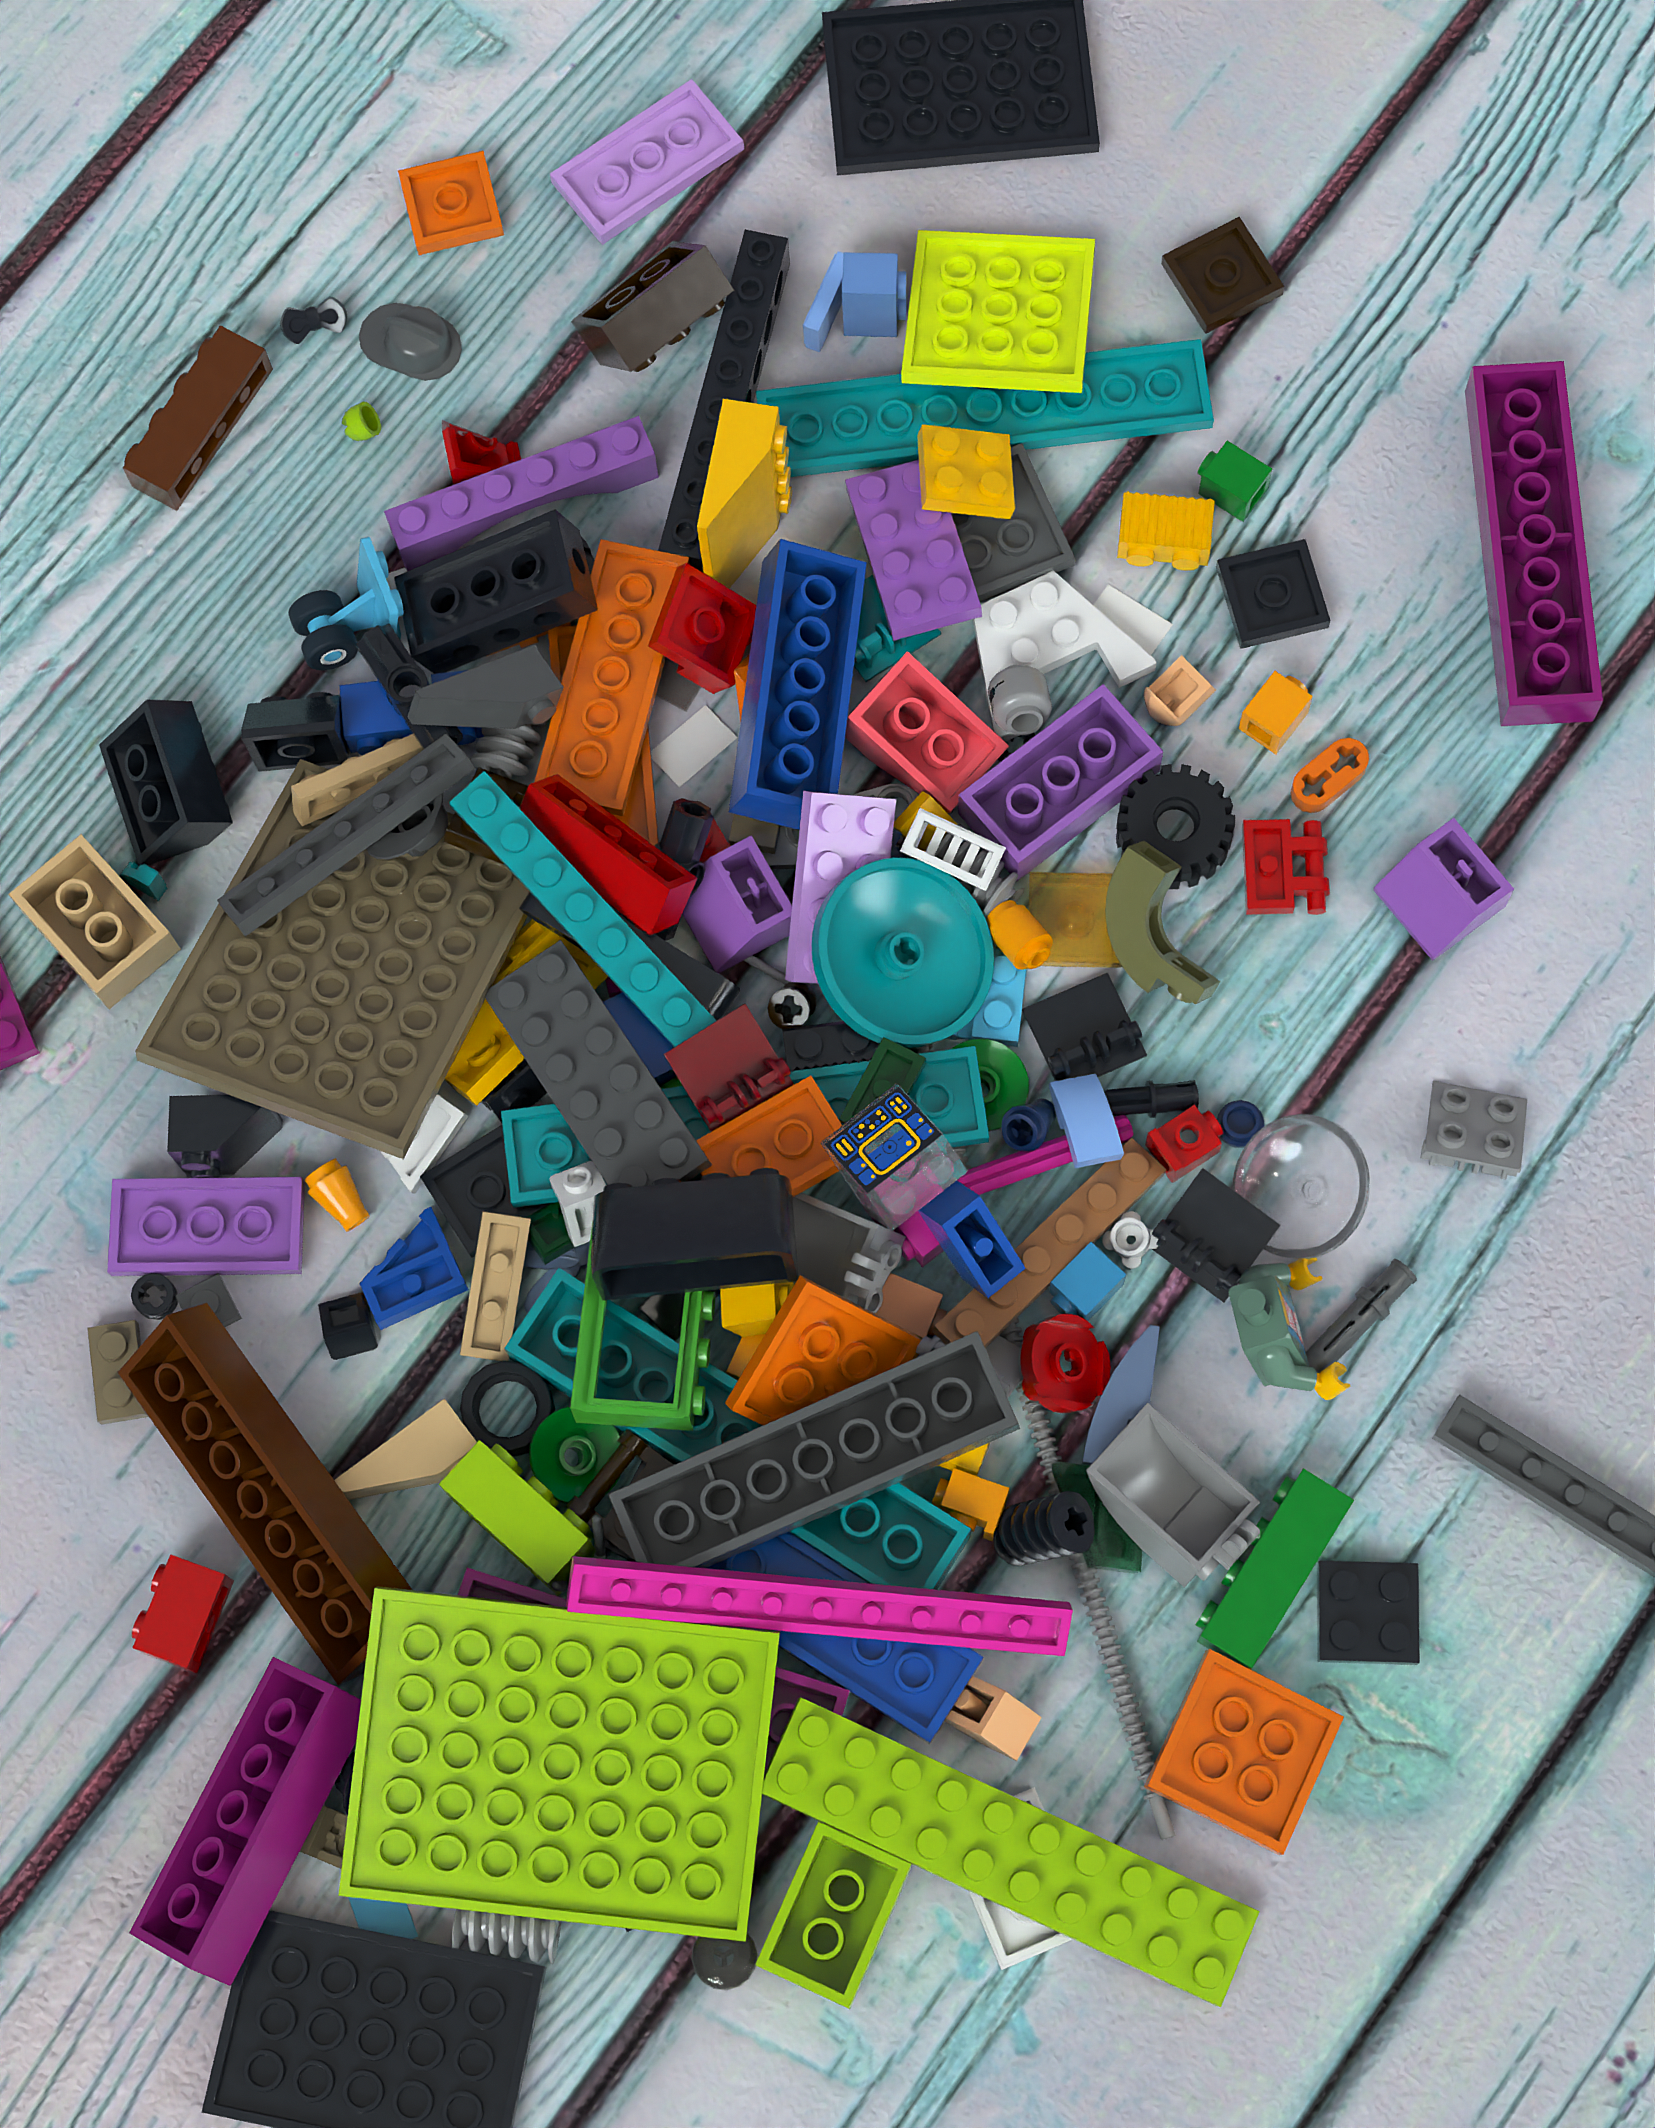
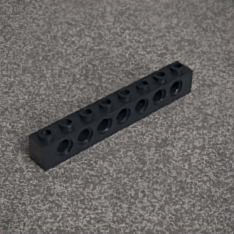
M746 229L744 230L730 282L734 291L726 297L658 551L689 557L690 565L703 572L697 523L723 399L749 403L754 402L790 267L788 238Z

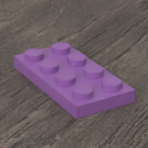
M919 460L845 479L846 490L893 641L982 617V607L951 513L922 509Z
M302 1177L112 1179L107 1272L111 1276H144L150 1273L163 1276L302 1274L305 1181Z

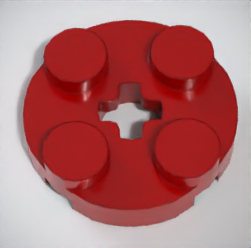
M1060 1314L1045 1318L1039 1323L1026 1328L1023 1335L1020 1365L1023 1376L1022 1390L1029 1400L1038 1401L1043 1407L1053 1412L1071 1413L1087 1409L1093 1405L1091 1403L1096 1396L1103 1394L1110 1379V1356L1104 1341L1097 1342L1094 1334L1089 1330L1094 1327L1086 1319L1074 1314ZM1062 1352H1064L1065 1360L1071 1362L1072 1368L1070 1371L1063 1372L1060 1366Z

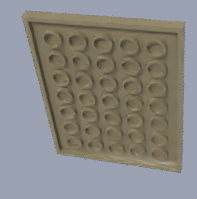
M300 759L224 894L337 813L334 812L304 826H301L293 813L291 786L299 783L309 775L320 774L330 769ZM447 812L449 825L454 814ZM444 835L423 856L412 857L406 853L392 859H376L369 855L367 849H365L246 937L224 912L220 904H218L135 1050L137 1061L404 1160L485 1000L488 989L492 987L527 918V915L520 911L519 907L528 895L529 890L505 865L445 843Z

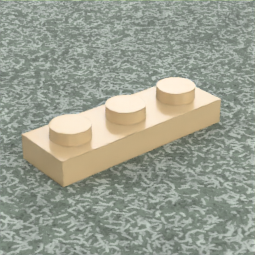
M411 734L402 739H393L383 747L360 757H351L341 765L323 773L312 774L303 778L299 783L291 786L294 815L301 826H304L343 809L423 750L415 736Z
M482 1211L460 1355L496 1361L509 1360V1356L504 1348L513 1335L531 1218Z

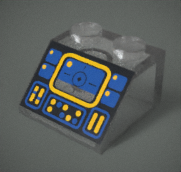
M898 1084L888 1089L820 1143L870 1217L891 1231L968 1172L943 1133Z

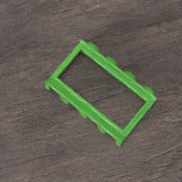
M591 1229L570 1406L576 1423L694 1431L695 1415L703 1416L705 1409L706 1388L705 1386L698 1385L700 1368H708L710 1361V1338H703L705 1321H713L715 1292L708 1290L685 1292L673 1404L596 1398L607 1300H602L592 1278Z

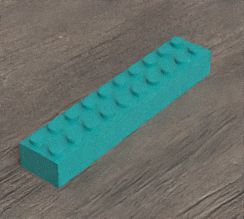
M558 1268L504 1349L512 1361L521 1362L538 1373L545 1382L571 1398L585 1284L561 1268ZM607 1300L596 1398L673 1404L679 1343L613 1301ZM709 1363L708 1368H700L698 1385L705 1386L706 1388L705 1409L703 1416L695 1415L694 1431L614 1426L623 1432L628 1429L662 1457L675 1465L763 1425L732 1411L725 1404L737 1380ZM900 1483L788 1531L869 1584L938 1590L971 1538V1528Z

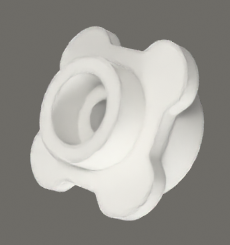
M1134 1211L1124 1213L1121 1220L1114 1225L1112 1231L1105 1232L1102 1239L1104 1247L1110 1251L1114 1250L1122 1258L1123 1265L1129 1269L1139 1267L1142 1257L1150 1249L1158 1247L1156 1244L1158 1239L1152 1235L1154 1229H1148L1141 1222L1140 1215ZM1129 1236L1136 1238L1134 1244L1127 1243Z

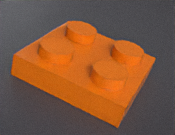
M484 151L398 170L418 255L504 235Z

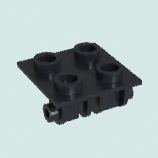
M1108 973L1022 1009L1055 1081L1096 1074L1097 1077H1100L1147 1057V1053L1140 1041V1038H1142L1140 1027L1135 1020L1131 1022Z
M1202 1168L1165 1220L1162 1219L1153 1230L1152 1235L1158 1239L1156 1243L1158 1247L1152 1250L1225 1303L1229 1297L1228 1289L1239 1284L1242 1273L1252 1266L1281 1225Z

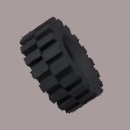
M1171 764L1161 765L1160 774L1155 775L1153 770L1150 769L1143 773L1142 782L1138 783L1134 780L1128 787L1127 796L1123 795L1116 824L1117 848H1122L1121 857L1128 846L1145 841L1182 866L1169 889H1179L1180 882L1187 881L1190 888L1199 884L1201 876L1204 875L1207 880L1215 874L1217 865L1222 866L1227 858L1235 828V815L1231 814L1233 803L1230 796L1227 798L1223 797V785L1219 781L1211 785L1209 783L1210 774L1202 769L1198 777L1191 775V766L1181 764L1180 772H1172ZM1168 810L1183 811L1193 821V832L1182 841L1168 840L1158 830V818Z

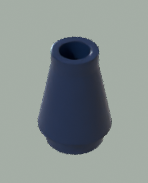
M1041 1098L1032 1103L1009 1109L1005 1113L1001 1124L1002 1136L1005 1142L1011 1148L1020 1151H1033L1043 1144L1051 1124L1056 1119L1053 1103Z

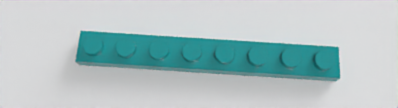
M485 771L449 802L452 809L673 1047L716 1021Z

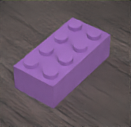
M1102 684L958 794V814L975 834L1006 848L1001 858L1005 863L1004 868L1010 874L1016 872L1018 874L1016 881H1019L1120 803L1123 795L1127 796L1128 787L1134 780L1138 783L1142 782L1144 772L1150 769L1153 770L1155 775L1160 772L1163 750L1108 688Z

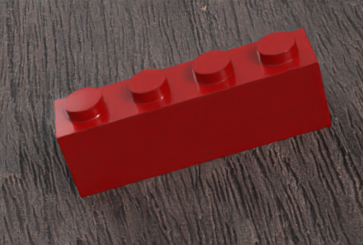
M559 774L529 784L519 809L609 905L631 920L637 929L645 931L649 935L678 924L697 877Z

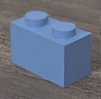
M843 252L842 309L844 336L897 337L898 320H906L907 271H898V254Z

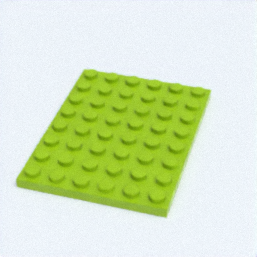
M375 1587L338 1896L746 1942L780 1631L567 1612L566 1607Z

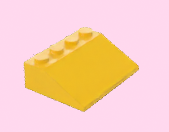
M723 399L697 523V532L704 574L730 589L777 531L781 513H789L792 487L789 486L791 467L787 466L789 447L785 446L787 426L780 425L779 407Z

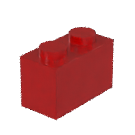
M170 1554L167 1564H160L152 1579L151 1592H154V1596L148 1610H142L134 1623L132 1638L136 1640L132 1648L145 1655L197 1673L234 1580L226 1574Z

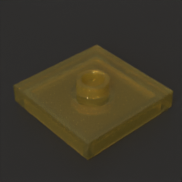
M1029 872V911L1053 938L1050 956L1041 966L1122 968L1112 948L1106 925V895L1112 874Z

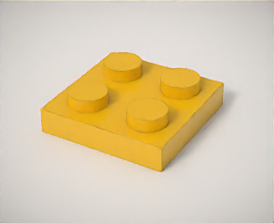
M922 424L917 435L922 509L1010 519L1015 510L1010 435Z

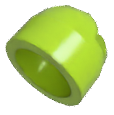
M358 403L344 413L342 424L347 426L344 433L352 440H368L380 433V419L375 409L369 403Z

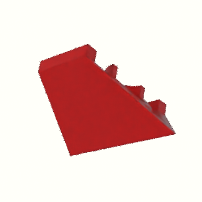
M442 420V434L454 485L521 460L518 442L510 441L504 444L497 441L495 437L491 439Z

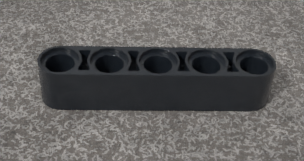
M529 892L519 907L520 911L583 950ZM614 910L716 1021L725 1016L740 992L739 987L657 935H649L647 932L637 929L631 920Z

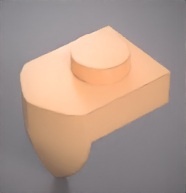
M1181 655L1149 687H1145L1144 701L1149 715L1155 721L1168 726H1179L1216 689Z

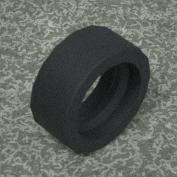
M500 1361L486 1365L474 1374L462 1392L460 1405L463 1424L476 1442L480 1440L489 1449L497 1443L512 1457L529 1453L531 1439L536 1428L556 1409L551 1390L542 1377L521 1362ZM505 1381L518 1382L526 1386L534 1395L537 1406L535 1418L530 1427L520 1435L512 1437H501L488 1431L483 1425L479 1413L480 1403L486 1391L495 1384Z

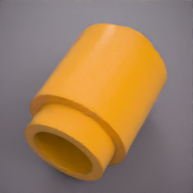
M1008 900L997 905L989 913L986 921L992 940L1017 969H1034L1041 966L1048 959L1051 953L1050 949L1053 944V938L1024 905H1018L1015 901Z

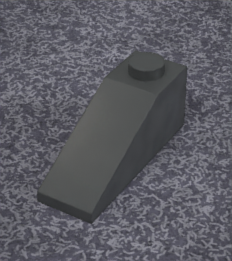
M534 644L415 690L407 718L411 724L516 729L529 723L541 724L551 718L556 712V707L564 687Z

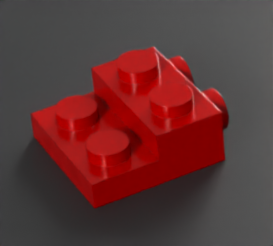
M684 563L678 566L675 571L648 647L679 664L676 673L712 694L731 688L735 685L734 669L740 664L746 647L752 642L756 604L688 563Z

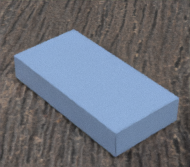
M838 251L837 254H834L803 323L805 347L817 352L821 351L842 304V252Z

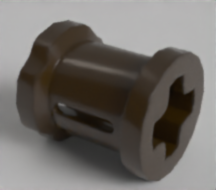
M788 982L770 998L767 1007L768 1016L772 1023L780 1029L800 1027L816 1010V994L806 983ZM790 996L794 997V1004L802 1006L795 1015L791 1014L790 1006L783 1005V1002Z

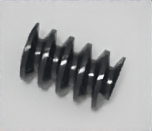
M1065 1491L1009 1505L1003 1511L999 1525L994 1533V1548L1000 1558L1008 1564L1023 1566L1089 1551L1094 1542L1095 1534L1092 1510L1088 1502L1079 1493L1073 1491Z

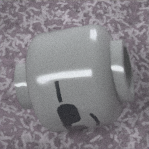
M1012 665L998 672L990 681L988 696L995 723L1001 729L1016 735H1027L1037 731L1049 719L1052 711L1051 698L1046 678L1038 669L1027 665Z

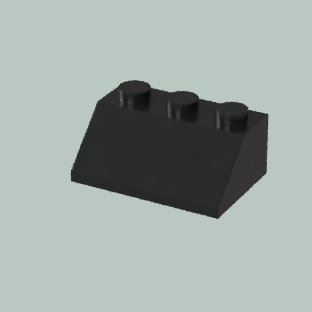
M147 699L99 744L138 866L143 864L148 866L208 845L233 823L229 806L226 803L220 786L216 768L212 762L192 701Z

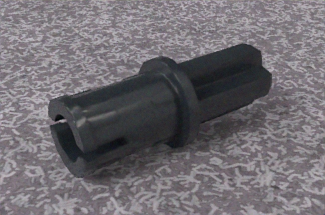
M1148 1080L1145 1086L1107 1089L1104 1091L1113 1116L1148 1113L1149 1118H1156L1157 1113L1185 1111L1193 1105L1197 1108L1199 1105L1198 1089L1195 1080L1168 1084H1154L1152 1080Z

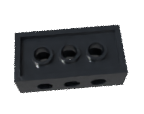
M556 509L394 577L396 589L400 594L404 613L402 617L411 657L433 674L446 673L598 610L580 530Z

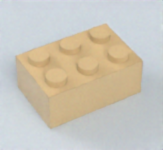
M82 834L8 894L22 913L108 1009H111L181 950L166 927Z

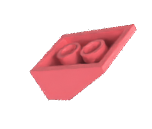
M908 651L887 671L847 717L845 738L871 762L918 794L922 791L929 794L948 814L958 805V794L981 778L1009 747L1003 739Z

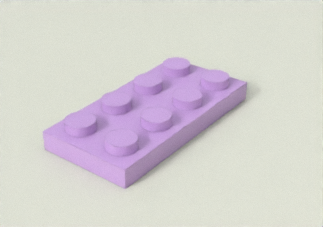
M691 79L551 172L550 178L551 183L603 245L743 151L744 143L742 138Z
M803 791L785 980L818 984L813 966L811 947L812 932L818 911L829 892L844 877L866 864L891 857L896 799Z

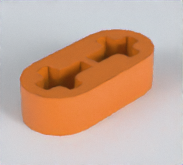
M1353 738L1339 739L1303 767L1294 777L1290 792L1291 800L1295 806L1301 811L1308 813L1320 812L1356 784L1365 774L1369 761L1368 750L1364 744ZM1339 754L1346 758L1351 755L1356 757L1355 769L1346 765L1337 773L1333 771L1338 765ZM1322 778L1326 780L1321 787L1320 797L1314 793L1309 796L1303 794L1304 782L1313 786Z

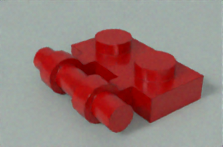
M1290 819L1243 820L1242 840L1246 915L1293 914L1295 908L1294 896L1307 898V912L1309 914L1319 915L1326 912L1325 897L1330 894L1329 879L1324 877L1323 857L1328 854L1327 839L1322 837V823L1320 821L1310 820L1304 822V837H1291ZM1292 856L1305 858L1306 876L1293 877Z

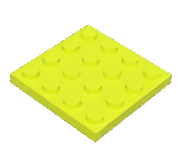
M918 230L901 370L902 383L1082 393L1095 239Z

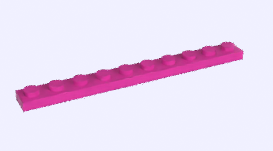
M577 1556L572 1557L566 1599L567 1612L1065 1656L1073 1613L1070 1603L1064 1601Z

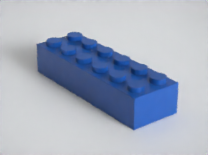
M783 539L776 543L762 561L729 813L800 830L803 791L838 794L867 562Z

